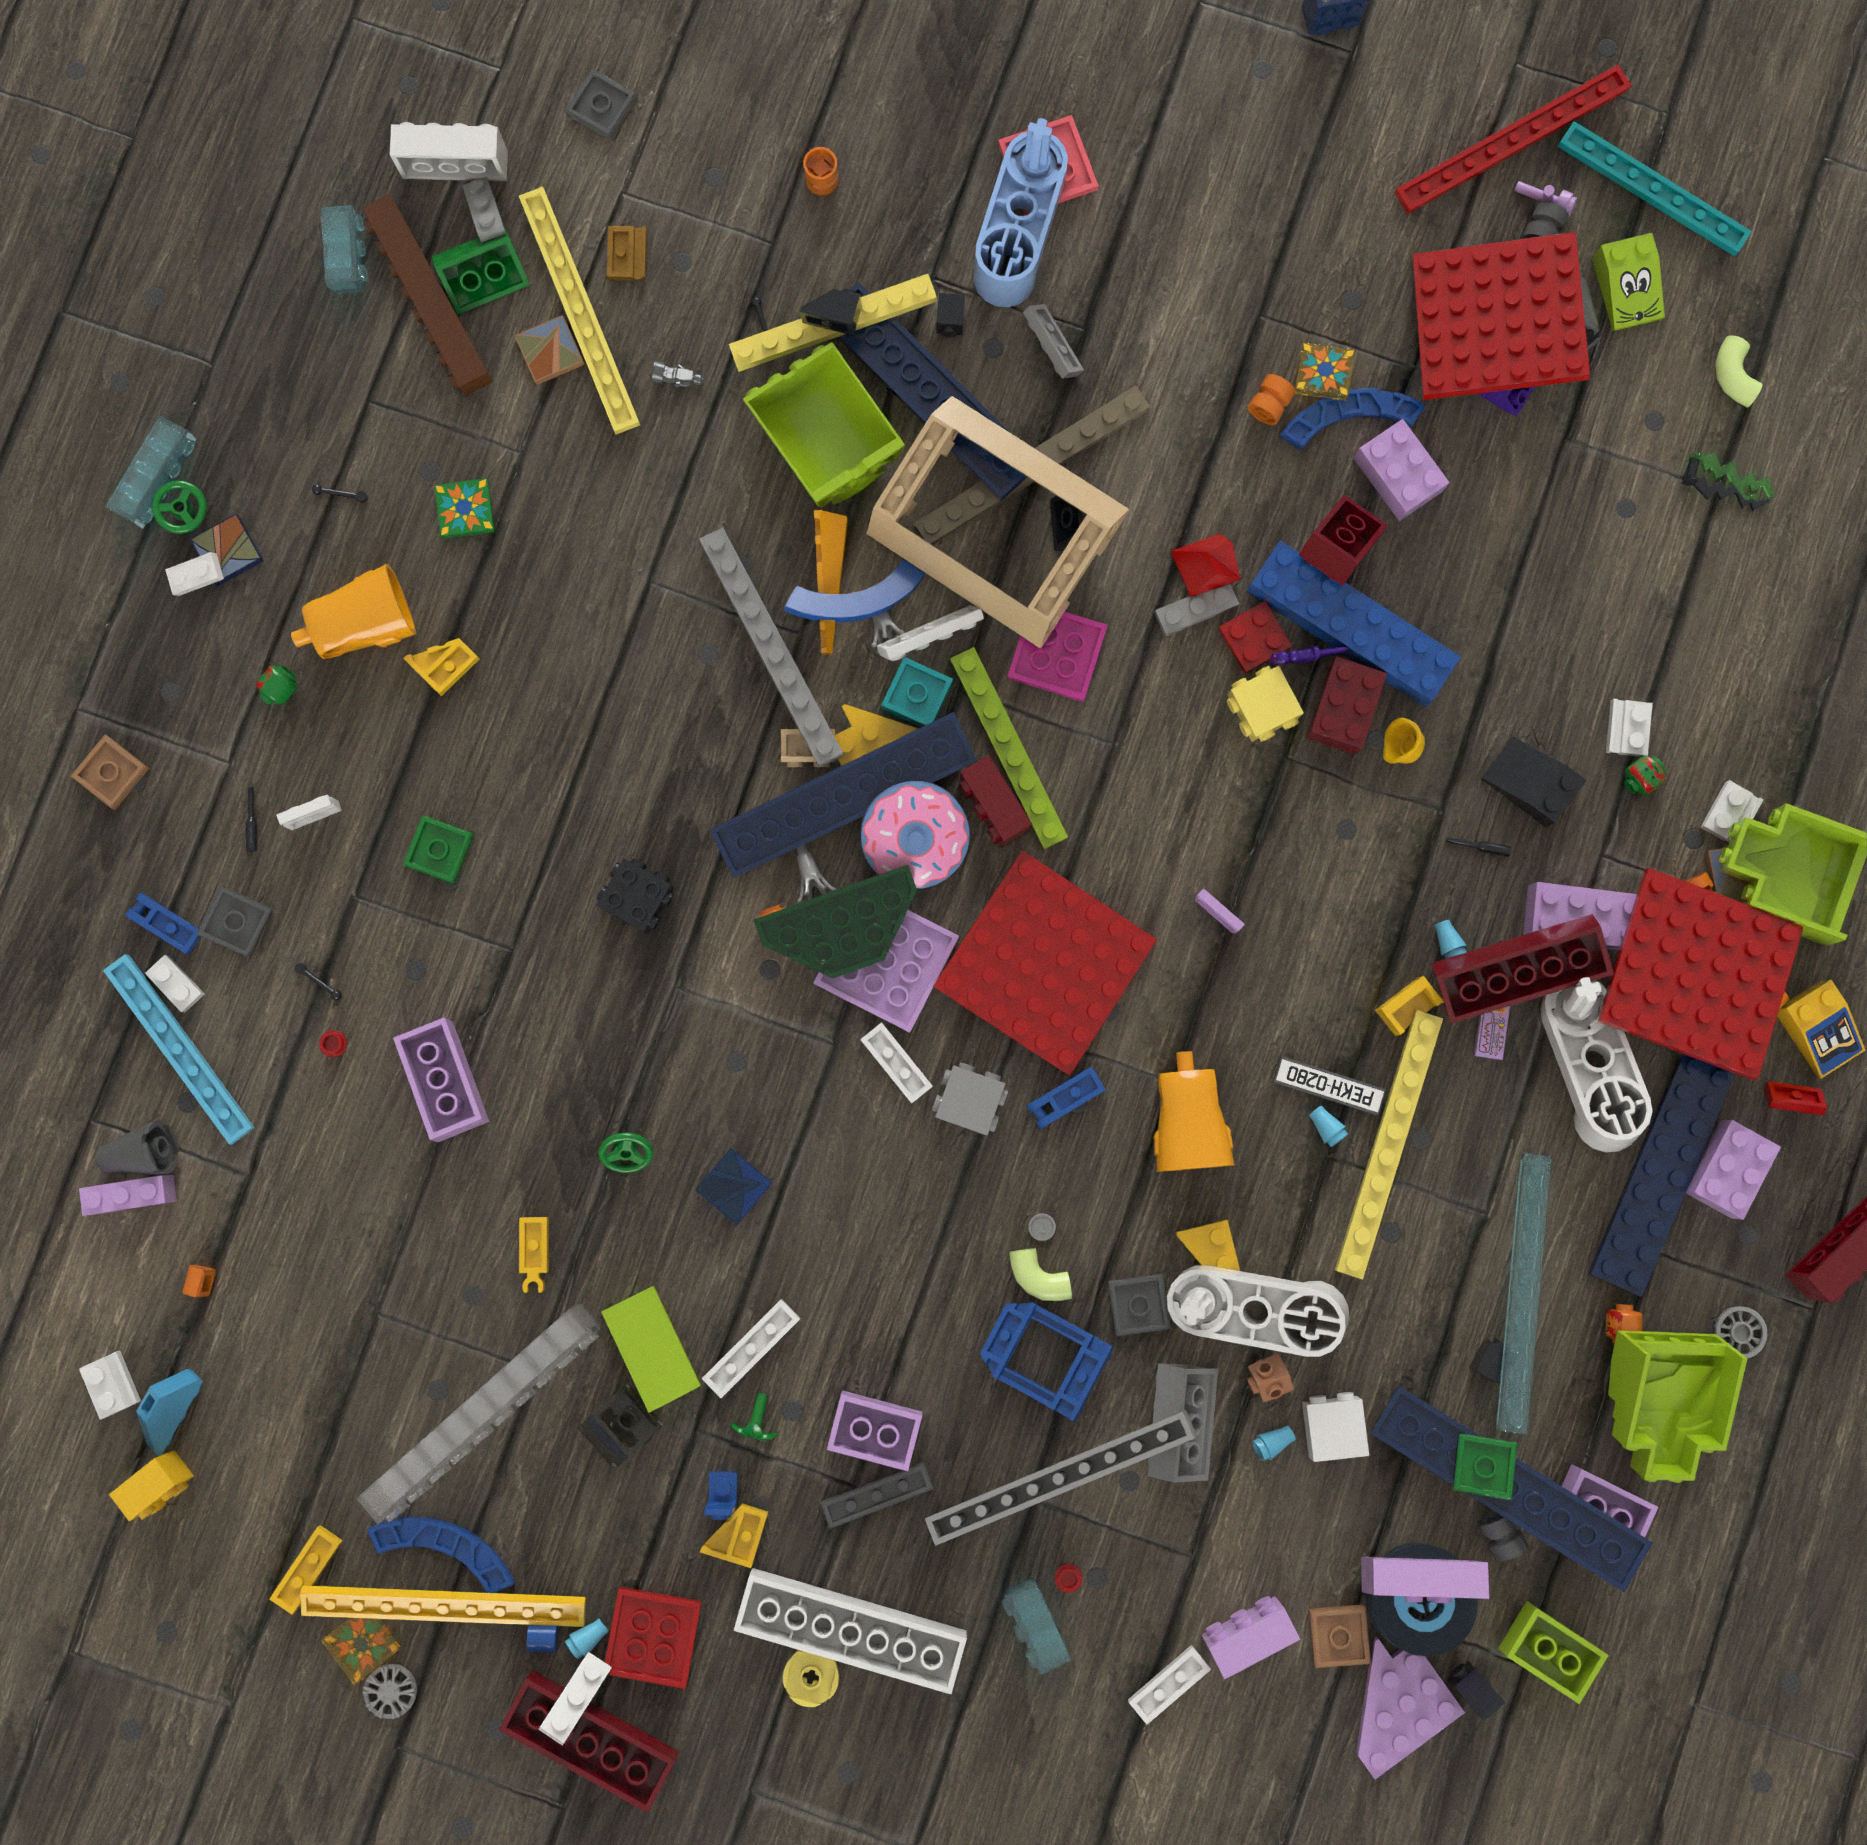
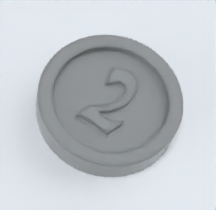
M1044 1213L1034 1215L1028 1224L1030 1235L1038 1241L1050 1239L1056 1230L1055 1221L1051 1216Z

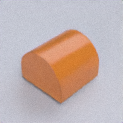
M189 1265L182 1293L192 1297L209 1296L216 1269Z

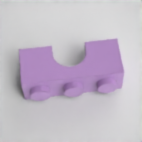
M161 1175L79 1188L82 1216L177 1202L174 1175Z

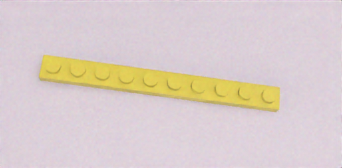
M540 187L519 195L615 434L617 435L640 426L544 188Z
M1419 1010L1414 1012L1335 1271L1362 1280L1364 1278L1443 1018Z

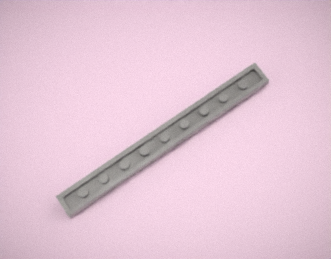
M724 528L699 538L704 552L818 767L820 768L843 757L840 746Z

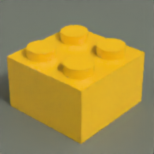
M173 1450L151 1460L109 1495L128 1521L138 1517L143 1520L150 1514L153 1515L166 1505L167 1500L173 1496H178L189 1487L186 1482L193 1478L194 1475L177 1452Z

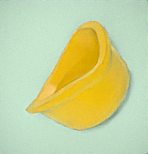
M1398 718L1388 726L1385 732L1383 758L1386 762L1391 764H1408L1415 762L1421 756L1425 746V737L1415 722L1406 718Z

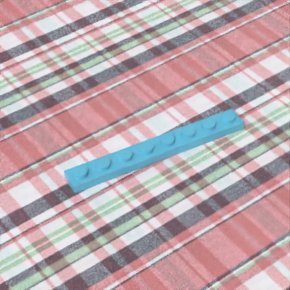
M123 955L104 969V973L228 1144L233 1145L255 1127L130 955Z

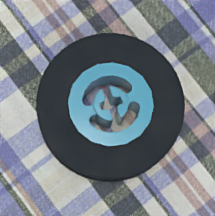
M1424 1543L1403 1544L1391 1549L1381 1557L1459 1560L1456 1556L1440 1547ZM1366 1593L1367 1609L1378 1632L1392 1645L1414 1655L1435 1656L1454 1649L1468 1636L1477 1616L1478 1598H1451L1452 1603H1439L1437 1610L1430 1617L1414 1619L1408 1613L1409 1607L1425 1613L1424 1610L1432 1612L1436 1608L1437 1603L1427 1601V1597L1420 1604L1417 1602H1406L1405 1596L1371 1595Z

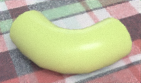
M1727 336L1719 349L1715 362L1716 377L1723 391L1741 405L1749 407L1760 393L1763 384L1748 376L1743 368L1744 358L1750 349V344L1741 337Z
M1036 1248L1009 1252L1011 1268L1015 1279L1027 1294L1043 1301L1072 1299L1068 1272L1055 1274L1044 1272L1039 1266Z

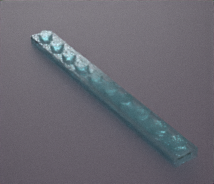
M1529 1153L1521 1154L1496 1425V1430L1523 1435H1527L1551 1169V1157Z

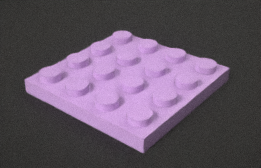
M907 910L885 960L833 979L819 972L813 984L910 1033L959 936Z

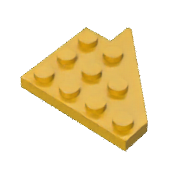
M844 704L841 707L851 727L834 735L843 752V757L839 758L838 761L842 766L918 728Z

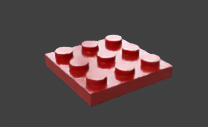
M619 1587L605 1663L612 1667L608 1675L686 1689L702 1601Z

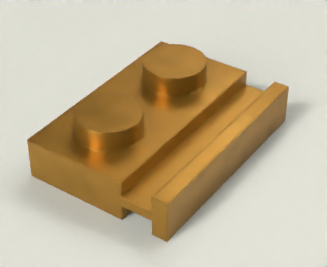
M608 226V281H634L635 279L646 281V226H642V228H635L634 226Z

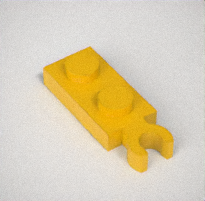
M520 1217L519 1273H527L522 1289L524 1293H528L530 1291L529 1285L534 1281L538 1284V1293H542L545 1290V1282L541 1278V1273L549 1272V1217Z

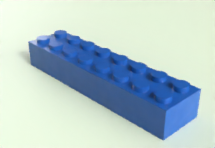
M1279 541L1249 586L1247 593L1261 602L1265 601L1268 607L1330 647L1349 648L1341 654L1355 663L1387 673L1386 683L1423 707L1429 705L1438 694L1461 656L1346 582L1342 586L1338 582L1331 580L1325 573L1300 557L1298 551Z

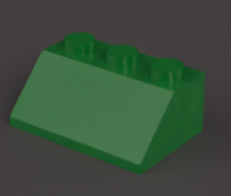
M507 231L505 235L481 243L478 237L432 256L436 271L457 315L530 285Z

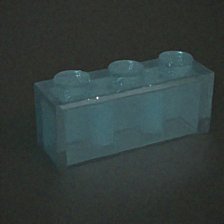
M352 205L321 208L326 285L333 294L364 291L367 271L365 265H362V256L366 255L364 241L361 240L360 231H364L361 214L358 215Z
M1034 1576L1005 1589L1004 1595L1006 1599L1002 1600V1604L1008 1617L1013 1615L1018 1624L1013 1628L1020 1643L1025 1641L1029 1651L1025 1654L1031 1668L1037 1667L1040 1675L1071 1661L1068 1649Z

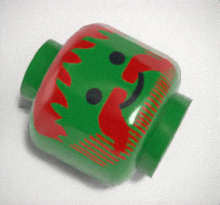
M281 664L278 667L269 666L256 682V686L260 691L258 696L269 705H272L273 702L279 705L285 704L298 688L295 681L297 676Z
M1641 756L1625 769L1624 775L1626 780L1624 784L1633 794L1637 792L1640 795H1649L1665 782L1666 768L1657 757Z

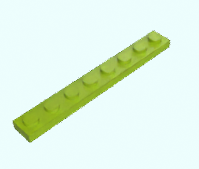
M973 647L950 658V662L1015 794L1032 823V828L1043 850L1068 839L1061 821L975 648Z

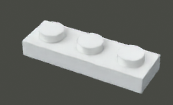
M882 1023L861 1039L863 1044L911 1103L933 1087Z
M1191 1645L1131 1696L1128 1702L1142 1720L1149 1724L1207 1674L1211 1668Z
M588 1652L539 1730L563 1746L612 1667Z

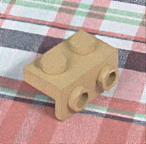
M781 729V762H787V767H803V762H814V767H818L799 729ZM831 729L833 735H835V729ZM830 763L822 767H830Z

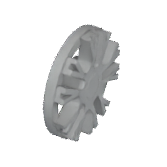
M1734 1306L1723 1310V1313L1715 1320L1713 1334H1717L1721 1338L1728 1336V1343L1733 1347L1734 1342H1736L1735 1349L1740 1353L1741 1345L1745 1344L1748 1353L1743 1355L1747 1358L1757 1355L1763 1349L1767 1340V1327L1760 1314L1751 1308ZM1743 1311L1750 1313L1746 1321L1742 1319ZM1733 1312L1736 1313V1317H1737V1320H1738V1321H1735L1734 1316H1733ZM1726 1317L1730 1319V1324L1728 1326L1723 1324V1321ZM1757 1319L1758 1322L1756 1324H1754L1753 1326L1749 1325L1751 1322ZM1721 1328L1728 1329V1333H1721ZM1761 1329L1760 1339L1753 1337V1330ZM1752 1340L1757 1346L1754 1348L1749 1341Z
M384 1664L376 1668L368 1676L363 1687L366 1708L368 1707L369 1711L375 1714L374 1716H378L381 1719H395L402 1716L412 1707L417 1696V1684L413 1674L399 1664ZM389 1669H393L391 1679H389ZM382 1672L384 1682H380L375 1675ZM399 1672H402L407 1677L401 1683L396 1680ZM370 1683L379 1686V1688L370 1687ZM411 1684L410 1689L402 1690V1686ZM369 1694H377V1700L371 1701ZM402 1694L411 1696L408 1704L401 1699ZM381 1700L383 1705L378 1709L375 1706ZM397 1701L402 1710L399 1711L394 1702ZM385 1705L391 1706L392 1713L384 1712Z

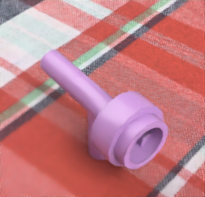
M1518 181L1514 190L1540 202H1552L1560 205L1568 212L1569 216L1577 201V198L1573 197V193L1563 190L1559 197L1554 195V187L1552 185H1547L1543 191Z

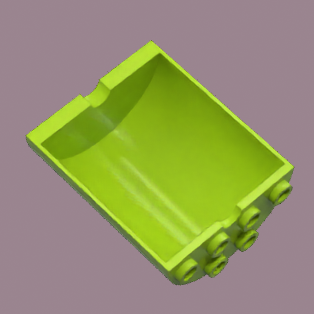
M831 342L826 346H818L813 350L811 356L804 360L798 359L793 362L789 367V373L785 375L780 373L774 374L765 385L760 388H752L743 398L747 407L818 507H825L830 501L833 505L838 504L866 488L885 472L883 469L885 464L895 462L899 458L905 447L901 438Z

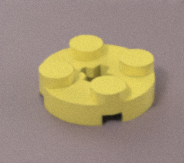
M797 1649L785 1665L783 1671L784 1687L790 1698L801 1706L816 1707L821 1705V1703L834 1695L838 1687L839 1670L835 1660ZM810 1670H815L819 1680H813L812 1684L807 1683V1678L803 1676L804 1672L808 1673Z

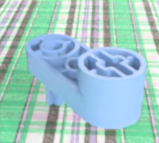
M1038 118L1037 124L1030 122L1028 132L1021 133L1014 138L1006 149L976 243L974 285L977 293L986 302L998 307H1011L1021 304L1032 293L1035 287L1036 273L1065 183L1068 161L1067 152L1059 139L1051 135L1052 128L1047 127V120L1043 118ZM1015 209H1025L1030 214L1018 216L1012 211ZM1007 255L1012 256V258L1010 257L1005 276H1000ZM989 259H991V262H990V270L988 269V261H989ZM1022 262H1023V263H1024V269H1023V272L1021 273V266H1022Z

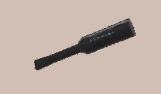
M248 787L247 852L257 851L254 787Z
M1448 837L1445 841L1474 847L1480 852L1510 857L1512 851L1511 846L1485 841L1476 843Z

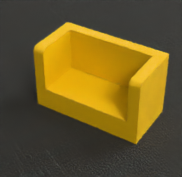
M1421 976L1375 1011L1392 1033L1398 1036L1404 1033V1029L1411 1025L1415 1010L1427 1013L1434 1006L1443 1003V1000L1427 979Z

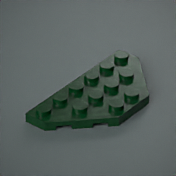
M905 865L753 919L762 946L833 979L885 960L895 935L917 892V888L909 865Z

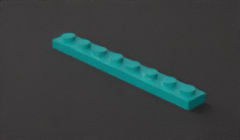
M1575 121L1557 146L1734 257L1739 253L1752 232Z

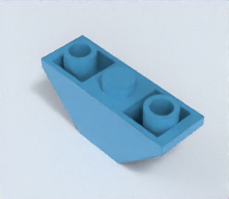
M186 1369L150 1386L136 1410L145 1441L157 1456H161L165 1448L170 1445L174 1432L179 1423L184 1420L193 1398L200 1391L203 1381L191 1369Z

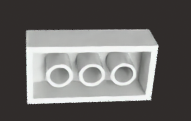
M403 122L400 125L391 124L390 156L403 179L476 180L487 177L488 181H507L508 150L498 127L490 124L467 126L462 123H456L453 126H443L437 123L414 125L409 122Z

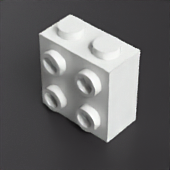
M1353 1392L1338 1393L1337 1398L1326 1399V1395L1310 1396V1401L1302 1402L1308 1455L1313 1462L1369 1456L1363 1401L1361 1398L1354 1396Z

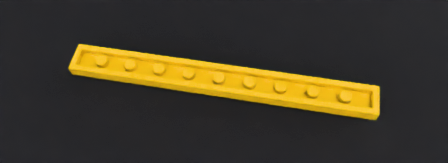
M303 1586L300 1592L301 1616L584 1627L586 1619V1597Z

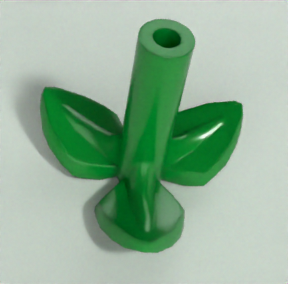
M757 1393L751 1422L745 1428L732 1422L731 1427L734 1431L743 1437L761 1441L771 1440L778 1436V1432L764 1433L761 1428L768 1395Z

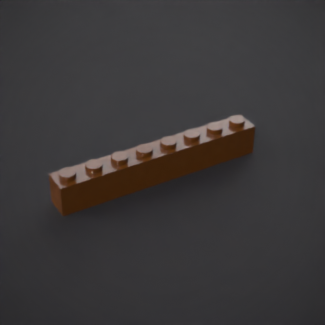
M391 194L363 207L362 209L367 216L363 221L370 234L376 233L379 240L375 241V244L382 256L388 255L391 260L387 266L395 279L400 277L403 282L399 288L407 301L412 299L415 307L411 308L417 321L419 323L424 321L428 328L423 332L431 346L436 343L440 350L435 354L443 368L449 367L452 374L448 375V378L454 389L460 388L463 394L467 396L492 383L493 381Z

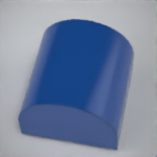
M529 1625L527 1631V1652L556 1653L558 1651L559 1626Z

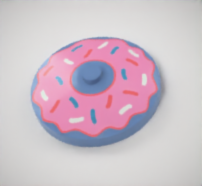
M907 781L887 788L871 802L862 821L861 843L864 855L871 868L880 875L909 865L917 889L931 887L950 877L958 869L968 850L969 825L961 805L948 791L929 782Z

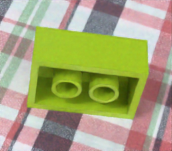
M1528 1601L1524 1604L1498 1647L1508 1658L1578 1704L1581 1703L1609 1656L1599 1647Z

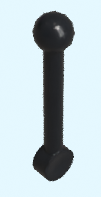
M754 297L751 303L756 308L764 332L768 328L761 309L762 301L760 298Z
M318 484L312 487V492L316 495L324 493L355 498L361 503L366 502L368 499L367 494L363 491L351 493L322 488Z
M296 964V973L307 976L330 993L333 1000L338 1001L342 998V993L339 990H333L310 973L305 964Z

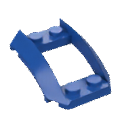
M1032 1302L1010 1303L1004 1306L980 1354L985 1364L988 1365L992 1377L1012 1386L1075 1422L1085 1411L1083 1407L1107 1361L1111 1360L1113 1346ZM1032 1318L1082 1345L1057 1394L1007 1367Z

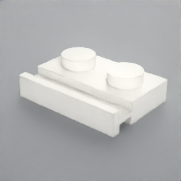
M1611 700L1606 753H1618L1620 755L1636 757L1648 756L1653 703Z
M1730 780L1726 781L1700 828L1723 841L1730 842L1731 838L1728 837V832L1731 825L1744 817L1753 819L1764 799L1757 798L1753 793Z
M325 795L300 806L292 807L276 816L280 825L294 830L340 812L342 809L338 800Z
M116 1351L79 1368L100 1420L141 1402L121 1351Z

